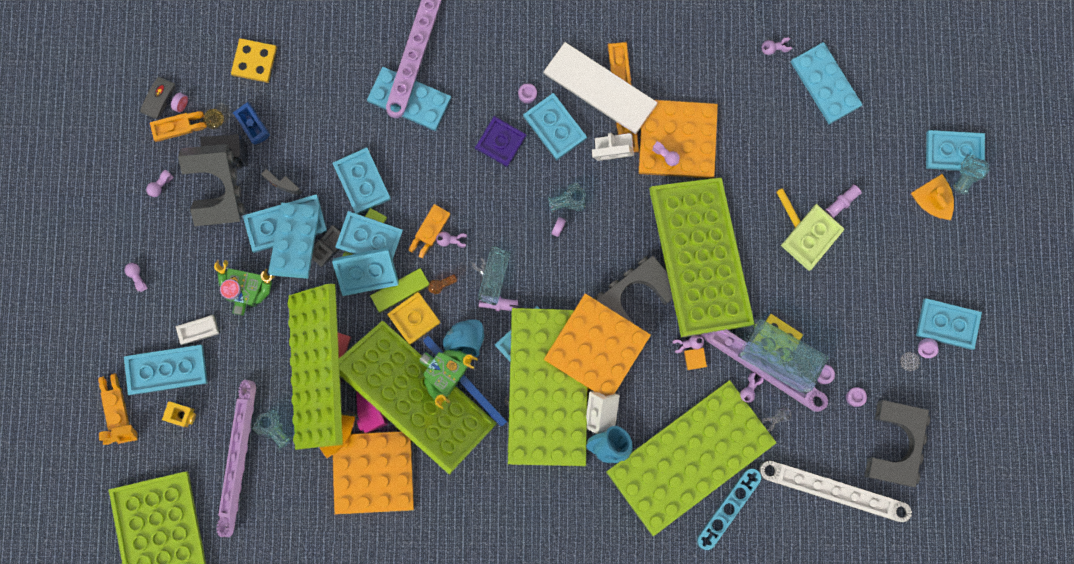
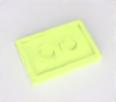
M816 204L781 246L810 271L844 231V228Z

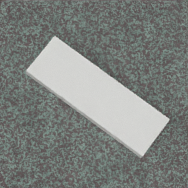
M566 42L544 70L546 76L634 134H637L657 105L656 101Z

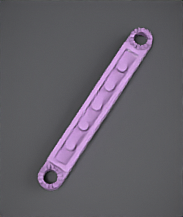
M421 0L386 104V110L390 117L399 118L405 113L442 0ZM393 104H399L401 110L398 112L391 111L390 107L393 106Z
M724 330L699 334L704 340L809 409L819 412L827 407L828 399L824 393L730 331ZM814 397L821 398V407L814 405Z
M243 380L241 382L242 384H240L241 387H239L240 390L238 391L239 399L236 401L218 514L220 519L216 529L220 537H230L233 534L236 514L239 509L238 501L242 489L241 482L245 470L244 463L248 451L247 444L251 431L250 425L254 412L256 384L251 380Z

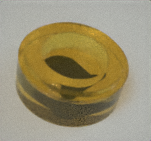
M217 109L208 110L203 118L205 125L211 129L219 128L224 120L223 114Z

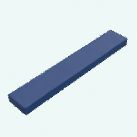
M429 336L423 340L425 345L435 355L439 352L443 353ZM463 375L459 382L498 425L503 427L507 421Z

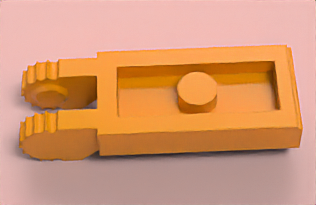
M203 112L184 113L150 122L154 141L158 142L207 128L205 122L190 124V120L204 117Z
M434 204L415 235V239L408 251L413 253L419 242L422 241L426 244L421 249L419 257L424 258L430 246H433L437 235L442 231L451 213Z
M116 373L111 374L110 377L113 390L108 391L107 381L104 376L99 377L98 380L108 431L120 425H129L123 391L120 388Z

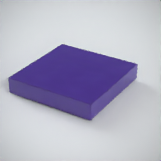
M494 116L475 149L508 168L527 134Z

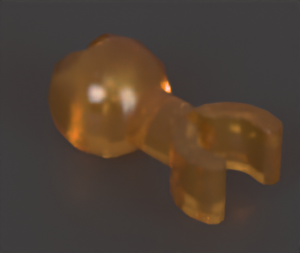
M455 274L441 281L432 280L429 283L428 291L433 294L441 293L444 287L457 282Z

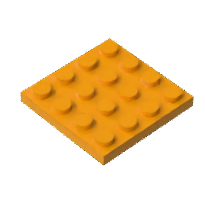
M654 100L657 102V105L641 127L638 174L713 179L715 174L718 104ZM657 141L669 152L674 151L679 154L680 159L677 165H668L662 155L652 150Z
M584 293L543 360L594 392L608 396L615 394L651 335Z
M403 432L350 434L346 443L333 454L334 514L414 510L411 439Z

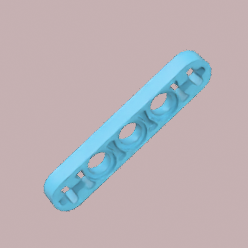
M747 469L743 472L698 535L697 544L700 548L710 550L718 542L760 483L761 475L758 470ZM748 473H755L754 478L756 479V481H751L748 484V486L751 487V489L749 490L745 485H742L741 482L743 481L744 483H746L749 480V477L747 476ZM737 488L745 490L744 498L738 499L735 496ZM728 503L734 506V512L731 515H727L724 512V506ZM716 519L721 520L723 523V527L719 531L714 530L712 527V523ZM709 528V530L717 534V536L714 537L712 535L709 538V541L711 542L710 545L705 544L703 546V541L701 539L702 537H708L710 533L706 531Z

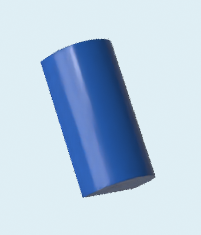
M249 102L233 112L252 144H259L270 136V133Z

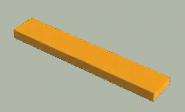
M627 42L608 44L610 71L631 85ZM616 122L617 134H632L633 152H638L637 134Z

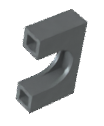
M228 144L181 148L178 159L182 174L211 173L223 182L226 190L218 198L193 201L190 211L194 226L240 222L242 214H245L244 204L240 203L241 188L236 184L238 175L236 168H233L232 165L234 155L233 151H229Z
M654 256L643 258L638 263L640 265L635 270L629 269L623 274L624 279L620 282L615 280L608 286L609 290L606 293L601 291L593 299L631 323L633 321L625 313L621 305V294L626 287L632 284H644L654 291L664 305L668 304L673 300L668 274Z
M885 400L877 402L874 420L901 427L908 436L909 449L906 455L897 462L867 458L864 477L907 487H916V484L920 481L919 465L922 464L924 458L922 448L927 441L925 430L926 426L930 423L929 410Z

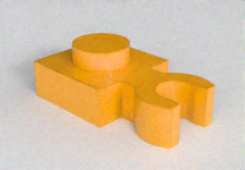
M120 425L117 428H112L111 432H99V440H103V445H109L113 442L120 444L138 440L137 432L132 425Z

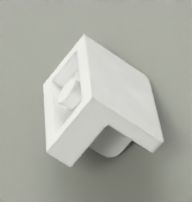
M608 133L607 137L595 138V149L592 150V157L597 161L634 156L633 139L630 133L621 135Z
M589 392L586 414L587 429L600 434L611 426L616 425L619 404L618 394L605 396L599 392Z

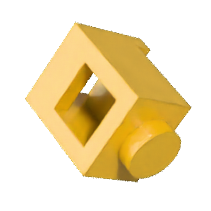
M168 401L162 420L182 427H188L189 424L192 425L194 423L196 413H193V408ZM181 412L185 413L183 419L179 417Z

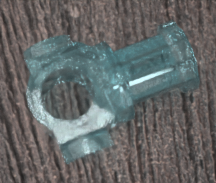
M967 155L961 164L960 173L962 176L958 182L953 184V188L961 194H968L973 182L985 178L990 170L989 163L977 158L975 155Z
M578 183L568 185V190L562 192L560 196L547 198L552 214L556 210L563 208L568 210L575 209L576 212L586 209V193ZM578 193L582 196V199L574 201L572 195Z
M272 409L267 413L259 415L252 428L259 436L264 434L267 438L271 437L278 445L277 448L281 450L293 438L291 436L288 437L281 429L282 424L279 420L281 416ZM269 417L271 424L265 428L262 422L264 418Z

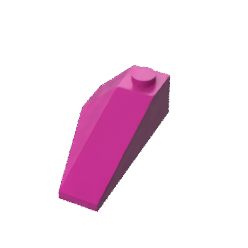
M356 390L357 414L359 417L356 421L360 431L364 430L365 433H369L389 425L386 417Z

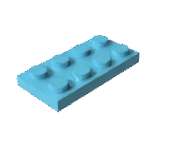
M824 42L791 60V64L828 124L837 121L862 106V103Z
M382 67L367 101L386 109L397 72ZM415 81L402 117L436 131L451 100V96ZM393 104L390 109L393 112H398L401 110L399 104Z
M317 194L288 202L320 206ZM281 205L243 215L253 253L273 248ZM321 206L316 235L327 232Z
M281 203L268 271L269 275L309 279L320 206Z
M203 345L124 356L128 395L208 384Z

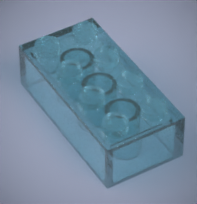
M761 318L753 325L738 354V357L804 394L813 390L829 358L827 355Z

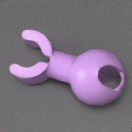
M784 38L778 43L772 40L765 41L762 44L763 53L771 55L776 50L789 52L792 47H786L783 43H787L790 38Z
M657 141L652 150L662 155L668 165L675 166L679 163L680 158L677 152H669L660 142Z
M164 170L156 182L148 184L146 187L147 194L152 197L159 196L162 192L161 187L165 183L170 182L173 176L167 170Z
M440 232L436 237V241L440 246H447L452 243L465 248L466 244H462L457 240L466 238L467 235L463 233L458 236H450L447 232Z
M129 263L125 267V274L133 279L137 291L142 292L148 289L139 275L140 267L137 264Z
M693 335L686 341L674 340V344H683L679 350H675V353H681L685 348L689 347L700 349L704 344L703 337L701 335Z
M755 372L750 373L748 387L740 392L741 399L746 403H750L755 399L754 390L757 385L762 384L764 381L762 377L755 382Z

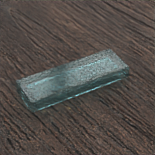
M496 246L491 247L478 295L479 300L494 306L498 304L510 252Z

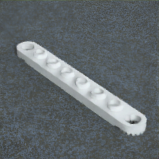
M774 461L763 462L759 469L761 477L765 480L898 522H906L911 517L912 511L908 504ZM767 465H772L775 469V473L772 476H767L764 472ZM900 506L904 507L906 511L905 516L902 518L896 514V510Z

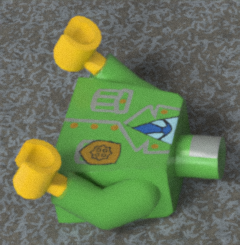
M217 260L214 268L218 272L219 285L221 286L224 281L231 279L238 282L241 287V293L237 298L232 300L226 299L229 302L235 303L233 314L244 316L246 305L256 307L257 304L261 303L270 294L271 280L275 276H268L267 269L261 275L229 268L227 271L225 269L228 266V261L225 260L222 267L219 265V260Z
M456 350L439 352L435 358L426 352L423 354L419 362L427 367L423 374L426 377L424 383L429 395L435 400V404L439 408L444 409L442 407L443 401L450 403L446 397L450 395L467 369L474 368L471 366V361L473 359L478 360V358Z

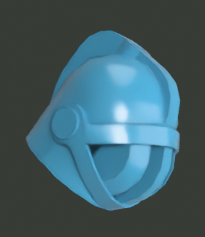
M479 320L458 322L445 334L446 336L443 339L445 351L456 350L474 357L479 356V349L484 340V327Z
M611 426L603 433L589 438L586 448L602 462L619 463L629 458L633 446L630 435L624 429L618 426Z

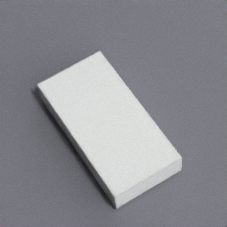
M214 315L176 326L181 345L219 334Z

